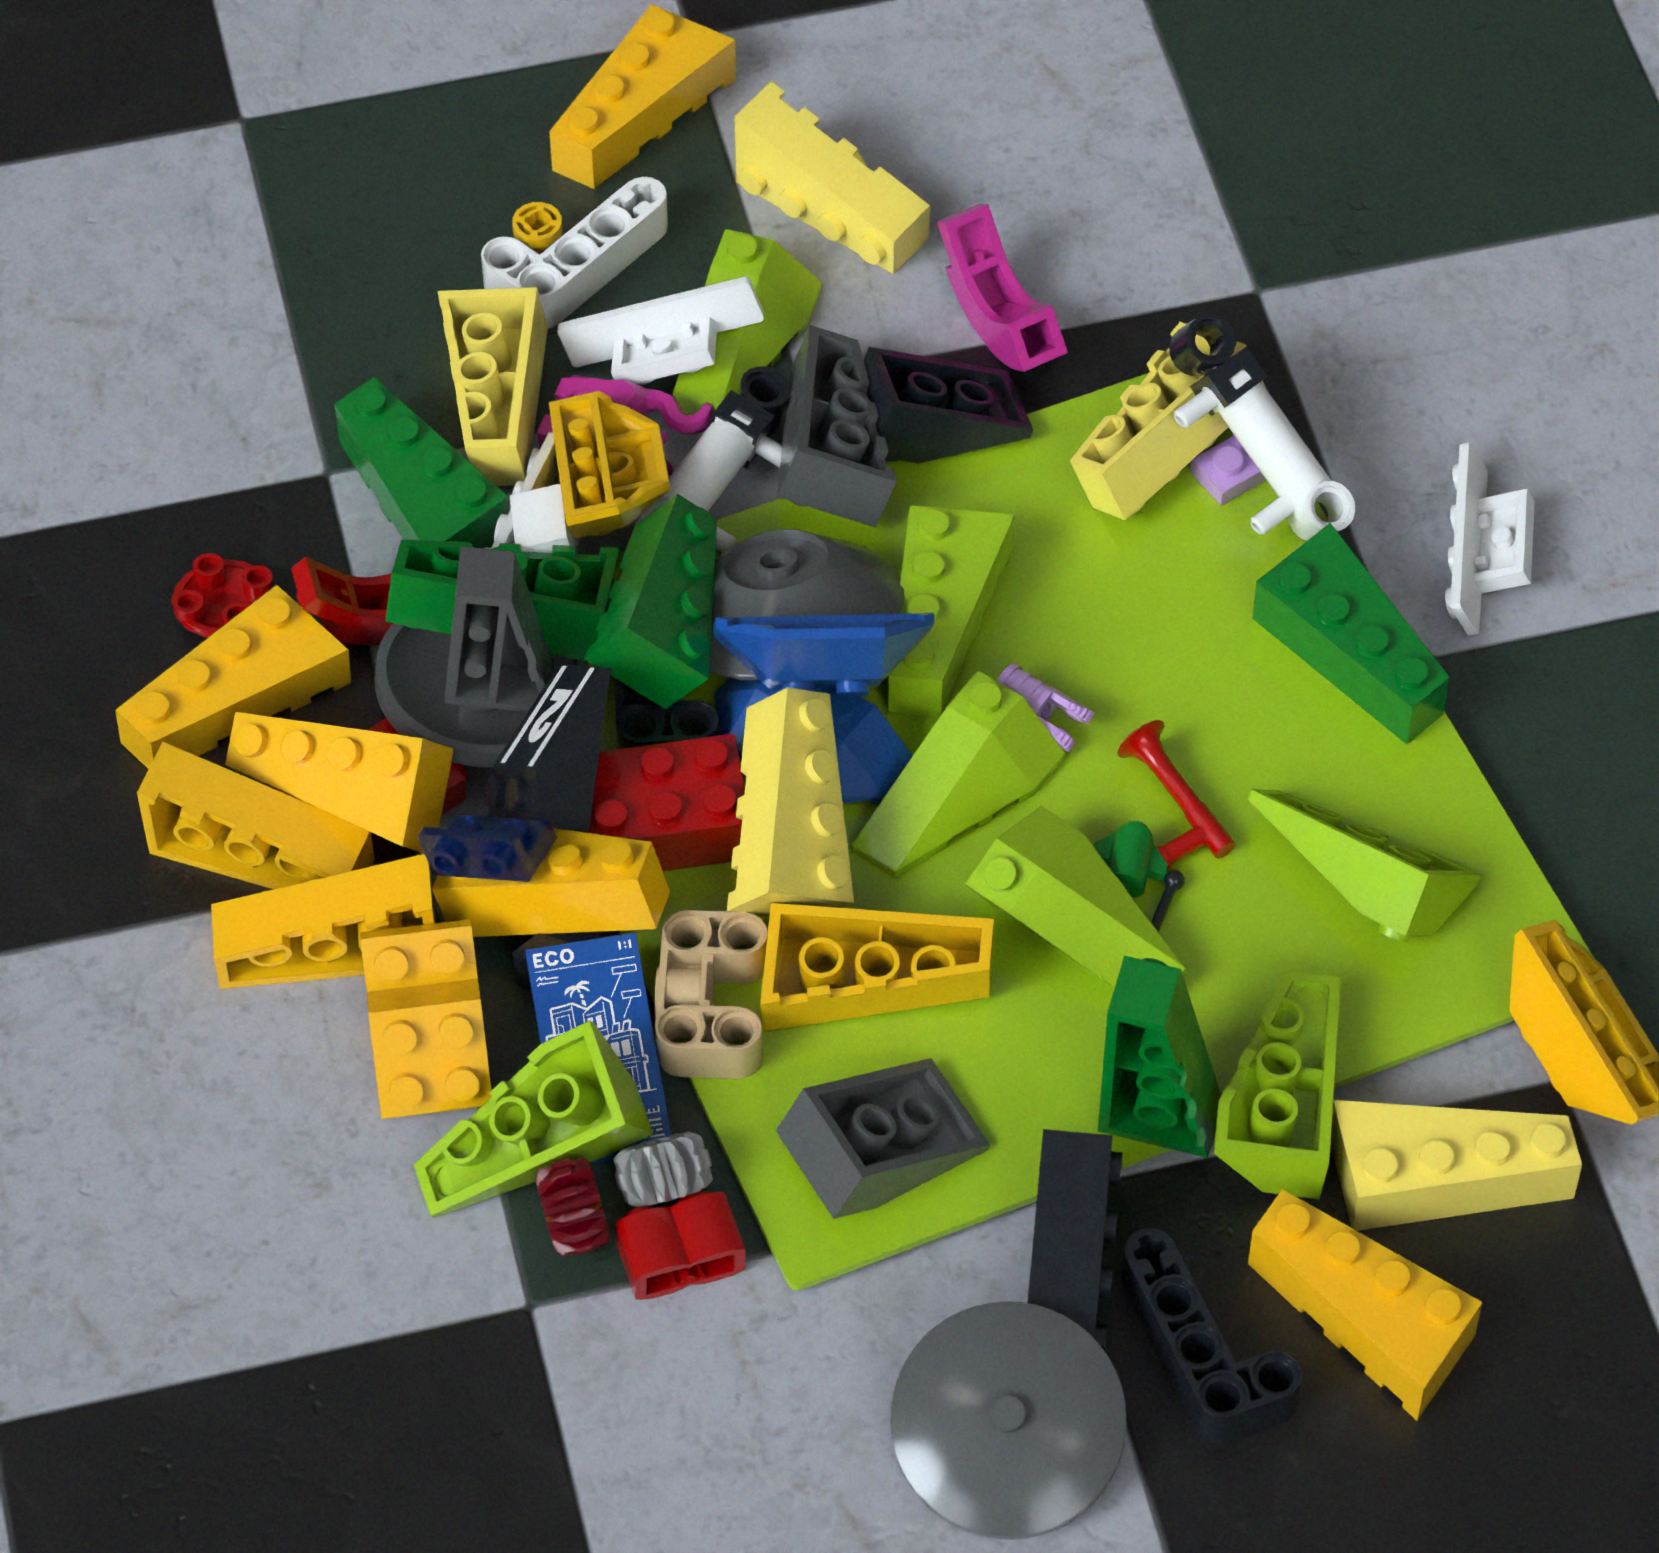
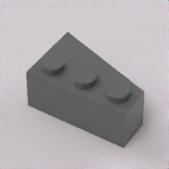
M460 546L444 704L528 712L553 674L555 664L516 553Z

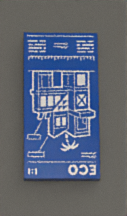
M636 932L525 950L540 1044L585 1022H594L635 1081L653 1131L652 1135L627 1147L671 1135ZM627 1147L589 1163L597 1164L614 1161L613 1158Z

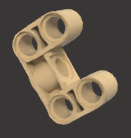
M685 910L676 912L664 922L660 967H657L655 984V1034L659 1065L670 1075L695 1078L740 1079L754 1074L760 1068L763 1059L762 1026L758 1016L751 1010L743 1007L713 1006L715 983H752L763 976L768 932L765 923L758 916L747 912ZM684 944H693V945H696V946L691 947V948L679 947V946L684 945ZM739 946H748V947H751L750 949H747V950L735 949L736 947H739ZM680 1038L690 1040L686 1043L680 1044L672 1042L673 1040ZM736 1040L746 1042L743 1045L736 1046L728 1044L729 1042Z

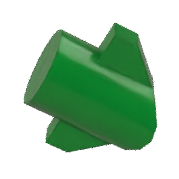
M1130 821L1121 826L1115 833L1094 843L1097 852L1118 877L1132 898H1137L1145 892L1147 878L1162 882L1166 875L1168 864L1154 845L1149 828L1140 821Z

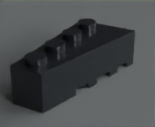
M1043 1129L1027 1303L1051 1309L1071 1319L1086 1330L1100 1344L1102 1349L1106 1351L1108 1324H1098L1096 1319L1098 1301L1110 1302L1113 1267L1101 1266L1103 1243L1115 1244L1118 1209H1108L1106 1204L1108 1186L1120 1187L1123 1152L1111 1151L1112 1135Z

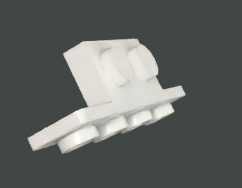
M741 277L558 324L557 334L572 366L581 367L612 359L611 374L614 379H627L635 384H647L658 378L682 372H695L703 367L714 365L717 333L762 322L764 310L750 278Z
M1467 442L1459 445L1458 464L1453 466L1452 470L1457 496L1456 505H1452L1450 508V519L1454 530V546L1448 548V562L1452 572L1451 588L1446 589L1445 601L1450 617L1458 619L1467 635L1470 636L1479 634L1482 593L1531 584L1535 500L1528 489L1487 497V468L1472 443Z

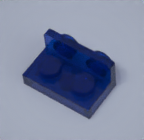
M454 815L446 828L423 827L418 835L433 875L520 882L531 881L557 838L551 821L473 815Z

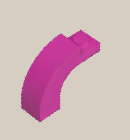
M980 203L937 221L951 263L945 269L953 290L972 327L989 350L1003 364L1022 372L1068 353L1053 306L1039 303L1032 299L1016 279L1006 258L989 204Z

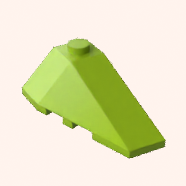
M1285 970L1261 1017L1260 1024L1249 1046L1245 1048L1229 1085H1226L1219 1099L1214 1154L1262 1192L1279 1194L1284 1189L1296 1197L1320 1199L1330 1158L1341 977Z

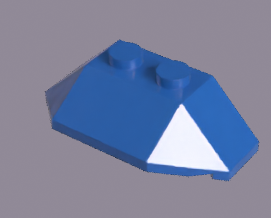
M934 613L716 617L713 624V637L768 689L783 690L789 687L815 691V688H836V695L864 696L869 694V687H878L930 632L934 625Z
M729 677L715 692L714 699L721 735L735 734L738 755L742 759L747 707L782 689H768L760 680H738ZM815 688V692L830 694L843 803L871 801V804H880L913 755L874 704L861 696L836 695V688Z

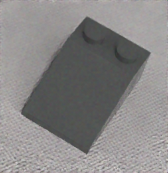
M932 1058L803 1088L776 1129L777 1134L833 1219L878 1208L985 1152L990 1145Z

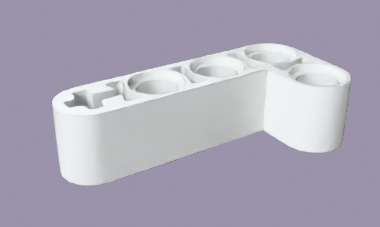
M651 177L634 178L540 255L521 241L512 237L503 236L488 241L482 248L481 253L484 289L537 287L548 328L556 326L665 235L668 228L665 186L660 181Z

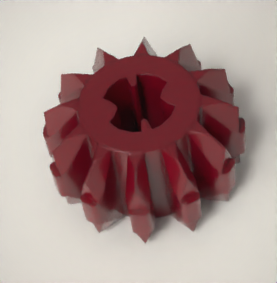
M583 1157L572 1160L566 1158L552 1162V1165L539 1169L535 1180L554 1249L562 1256L573 1254L578 1256L593 1252L595 1248L606 1245L610 1232L591 1164Z

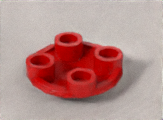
M215 553L202 554L194 560L193 570L187 572L175 586L171 600L175 617L187 630L209 638L274 587L273 575L271 570L263 565H252L245 561L226 560Z

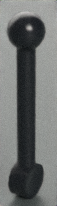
M1178 870L1168 871L1163 880L1166 887L1151 921L1158 932L1175 892L1181 890L1185 884V878L1182 872Z

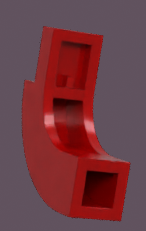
M304 557L291 568L297 588V599L302 610H305L312 616H319L322 626L339 642L354 645H380L384 635L393 624L385 622L392 573L376 577H356L342 573L308 557Z

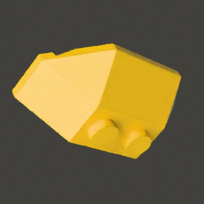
M601 391L549 402L564 514L567 526L575 539L590 535L602 536L610 533L612 530L627 527L671 490L658 423L630 407L613 403L611 397Z
M1557 920L1530 926L1518 931L1514 935L1509 1012L1521 1029L1523 1038L1532 1047L1548 1073L1553 1087L1560 1093L1567 1106L1631 1125L1658 1117L1659 1054L1606 969L1581 944L1566 936V929Z

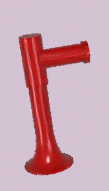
M1155 720L1142 725L1122 742L1117 751L1120 758L1136 757L1145 763L1184 812L1187 821L1193 827L1163 846L1156 847L1167 862V869L1173 863L1204 845L1208 847L1215 858L1224 857L1233 850L1235 842L1207 805L1200 801L1163 750L1160 734L1165 727L1164 722Z

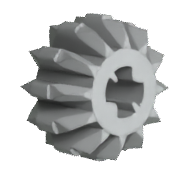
M689 1131L641 1142L640 1144L627 1147L613 1158L616 1168L614 1174L618 1189L622 1191L625 1202L635 1207L651 1206L656 1203L685 1197L688 1194L699 1192L701 1189L706 1188L713 1180L709 1151L705 1149L702 1137Z

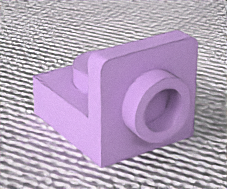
M1234 434L1227 440L1196 456L1190 465V473L1221 506L1266 481Z

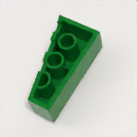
M375 377L334 404L340 444L368 489L371 488L387 520L394 524L403 540L471 542L474 548L484 549L485 547H492L498 518L501 514L508 515L509 502L506 494Z
M676 494L635 525L620 564L623 572L620 579L612 584L608 595L612 601L608 611L600 616L595 629L599 635L596 642L588 647L584 658L597 667L611 668L610 675L664 709H667L707 681L710 671L717 519L704 508L696 506L679 494Z
M1331 523L1257 580L1252 619L1405 744L1411 742L1444 714L1450 677Z
M401 540L391 574L385 622L451 635L460 546L474 548L471 542ZM500 543L499 547L492 548V550L516 553L550 653L569 659L585 660L588 647L596 642L599 635L595 631L599 618L609 608L610 598L608 595L614 583L619 547H600L599 555L575 554V547L567 545H553L552 553L521 552V545L512 543Z
M1124 955L1107 1012L1098 1132L1208 1158L1216 1130L1217 1107L1221 1093L1182 970L1168 966L1157 959H1137Z

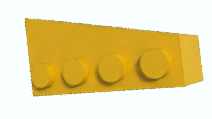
M651 4L549 131L552 171L592 189L597 188L640 154L639 148L652 138L660 139L672 130L673 121L688 110L694 113L707 103V95L717 87L721 86L725 89L737 80L736 40Z
M276 585L115 710L120 742L148 769L162 742L200 756L217 748V741L231 735L235 712L270 717L286 708H290L291 711L297 710L311 703L312 696L332 687L336 691L351 684L349 650Z
M235 712L225 765L402 847L434 856L454 749L424 738Z
M462 816L432 887L445 922L471 919L473 937L657 929L670 894V889L652 842Z
M428 853L211 904L214 963L219 988L227 989L364 976L360 932L436 923Z
M771 903L760 1001L762 1031L988 998L990 995L994 946V919Z
M1284 1189L1280 1191L1252 1231L1248 1265L1300 1313L1306 1311L1324 1328L1323 1335L1339 1349L1342 1346L1346 1348L1365 1366V1373L1381 1388L1384 1385L1403 1401L1402 1408L1418 1421L1475 1337L1483 1302Z

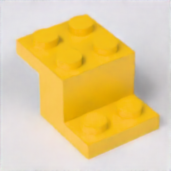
M471 919L360 932L368 1017L381 1119L483 1106L492 1097L489 1094L492 1090Z

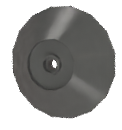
M773 530L753 535L736 544L715 558L709 673L738 680H759L713 637V624L716 617L900 614L904 600V588L900 585V578L894 565L866 546L799 530Z

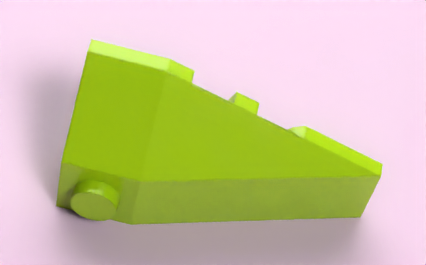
M725 229L711 264L705 286L741 277L750 278L764 310V319L759 323L718 332L716 337L715 364L703 367L695 372L679 373L672 396L677 399L684 415L696 414L705 402L711 403L716 410L731 390L737 393L745 372L758 366H769L772 368L781 358V350L794 336L799 338L808 328L822 292V282L774 239Z
M978 670L947 705L852 843L851 851L896 878L948 847L950 839L973 825L980 828L992 821L995 812L1015 800L1020 804L1034 796L1065 760V752L1022 695Z
M1251 789L1248 800L1360 914L1378 922L1377 930L1385 936L1403 942H1408L1410 936H1433L1478 886L1481 878L1480 874L1421 847L1414 851L1398 845L1387 846L1385 844L1389 834L1374 828L1368 829L1354 824H1345L1344 828L1340 827L1342 817L1339 814L1279 790Z
M1043 806L1038 807L997 837L965 883L982 899L1114 988L1124 955L1137 959L1153 958L1160 960L1168 966L1180 968L1183 976L1187 972L1185 966L1133 900L1127 889L1112 872L1088 837Z
M585 1022L540 1044L527 1057L530 1061L508 1082L502 1080L489 1093L492 1097L468 1120L461 1119L413 1164L431 1217L436 1218L536 1182L538 1170L552 1165V1162L566 1158L572 1160L581 1157L588 1162H592L653 1134L635 1081L594 1022Z

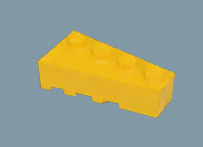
M162 742L137 791L149 854L270 889L282 888L371 867L375 861L370 831L165 742Z

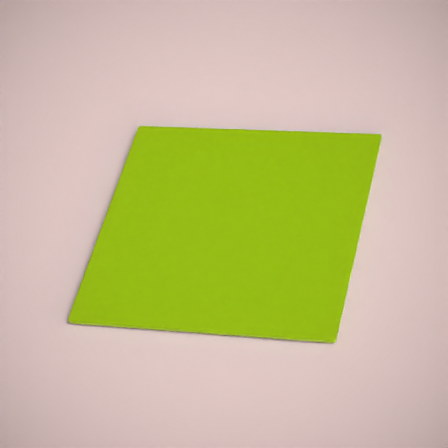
M1149 373L1027 414L1034 429L1031 437L1028 439L919 464L900 460L897 462H886L887 468L894 469L897 483L876 527L808 506H799L782 498L717 519V527L736 538L735 545L760 533L773 530H799L866 546L892 563L901 580L910 505L1015 514L1012 556L1008 565L1003 568L992 602H989L981 619L980 630L975 641L971 643L968 649L963 669L947 705L978 670L997 680L1010 664L1016 663L1023 668V671H1027L1036 679L1042 680L1047 686L1055 687L1095 712L1087 725L1083 722L1075 721L1064 711L1056 707L1048 722L1068 732L1071 738L1074 739L1075 744L1069 752L1063 750L1065 752V760L1036 794L1020 804L1015 800L995 812L993 820L980 828L973 825L950 839L948 847L896 878L851 851L852 843L879 804H871V801L843 803L854 903L844 908L994 919V946L990 995L988 998L762 1031L763 1059L760 1068L754 1074L740 1079L688 1077L788 1287L792 1290H804L1037 1202L1043 1129L1110 1135L1098 1132L1107 1012L1114 987L982 899L965 883L996 838L1040 806H1043L1085 834L1093 845L1099 840L1115 833L1116 830L1130 821H1140L1145 824L1152 833L1156 847L1163 846L1192 829L1193 827L1185 818L1184 812L1145 763L1136 757L1120 758L1117 751L1122 742L1133 731L1146 723L1155 720L1164 722L1165 727L1160 734L1163 750L1200 801L1207 805L1235 842L1233 850L1222 858H1215L1208 847L1204 845L1173 863L1167 869L1166 873L1171 870L1182 872L1185 884L1181 890L1175 892L1159 930L1161 936L1187 969L1183 977L1221 1095L1226 1085H1229L1245 1048L1249 1046L1260 1024L1261 1017L1285 970L1341 977L1335 1089L1515 1021L1509 1012L1514 935L1521 929L1557 920L1566 929V936L1581 944L1592 955L1445 711L1439 719L1416 738L1405 744L1252 619L1257 580L1306 542V540L1299 538L1292 531L1288 517L1264 535L1257 534L1251 527V518L1279 498L1267 480L1221 506L1190 473L1191 462H1189L1175 479L1167 482L1145 502L1138 512L1132 514L1126 520L1092 508L1070 460L1105 416L1116 415L1123 406L1120 396L1130 384L1140 385ZM1228 427L1216 438L1210 447L1198 455L1232 437L1233 432ZM1315 501L1314 505L1317 516L1327 522L1328 518L1319 503ZM716 550L715 558L722 553ZM625 551L618 553L614 582L621 577L623 572L620 564ZM709 673L707 681L678 701H704L716 710L714 694L729 677ZM611 675L600 752L618 749L614 677ZM888 675L878 687H869V694L861 697L878 708L911 754L914 755L939 717L888 713ZM742 773L743 782H744V787H745V785H746V775H744V774ZM1251 789L1279 790L1339 814L1342 817L1340 827L1344 828L1345 824H1354L1368 829L1374 828L1389 834L1385 844L1387 846L1398 845L1414 851L1421 847L1480 874L1481 878L1478 886L1433 936H1410L1408 942L1385 936L1377 930L1378 922L1360 914L1248 800ZM732 862L663 871L670 894L657 929L618 931L619 935L636 932L645 989L654 1008L657 967H660L664 922L678 911H727L728 894L736 889L737 871L731 868ZM1147 878L1145 892L1141 896L1133 898V900L1146 917L1152 921L1166 886L1164 881L1160 882ZM756 915L763 920L768 932L769 916ZM684 944V945H681V946H679V947L691 948V947H694V946H696V945H693V944ZM739 946V947H736L735 949L747 950V949H750L751 947H748V946ZM763 976L752 983H715L713 1006L747 1008L758 1016L762 1026L760 1001ZM680 1038V1039H675V1040H673L672 1042H674V1043H679V1044H680V1043H686V1042H688V1041H690V1040H689V1039H685V1038ZM736 1040V1041H731V1042H729L728 1044H731V1045H735V1046H736V1045H743V1044H745L746 1042H745V1041ZM932 1058L989 1142V1147L985 1152L878 1208L833 1219L777 1134L776 1129L803 1088ZM1112 1135L1111 1151L1123 1152L1121 1169L1172 1150Z

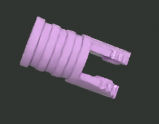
M1016 663L1010 664L996 680L1024 697L1060 747L1067 752L1075 744L1074 739L1064 729L1058 726L1055 727L1048 722L1056 707L1064 711L1075 721L1083 722L1087 725L1094 716L1095 712L1055 687L1047 686L1042 680L1036 679L1027 671H1023V668Z

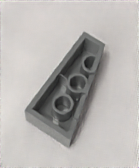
M810 325L789 374L791 393L786 404L777 497L789 500L799 506H808L876 527L897 480L894 469L887 468L885 461L889 451L885 437H880L875 423L879 414L876 403L870 402L867 395L870 382L859 341Z

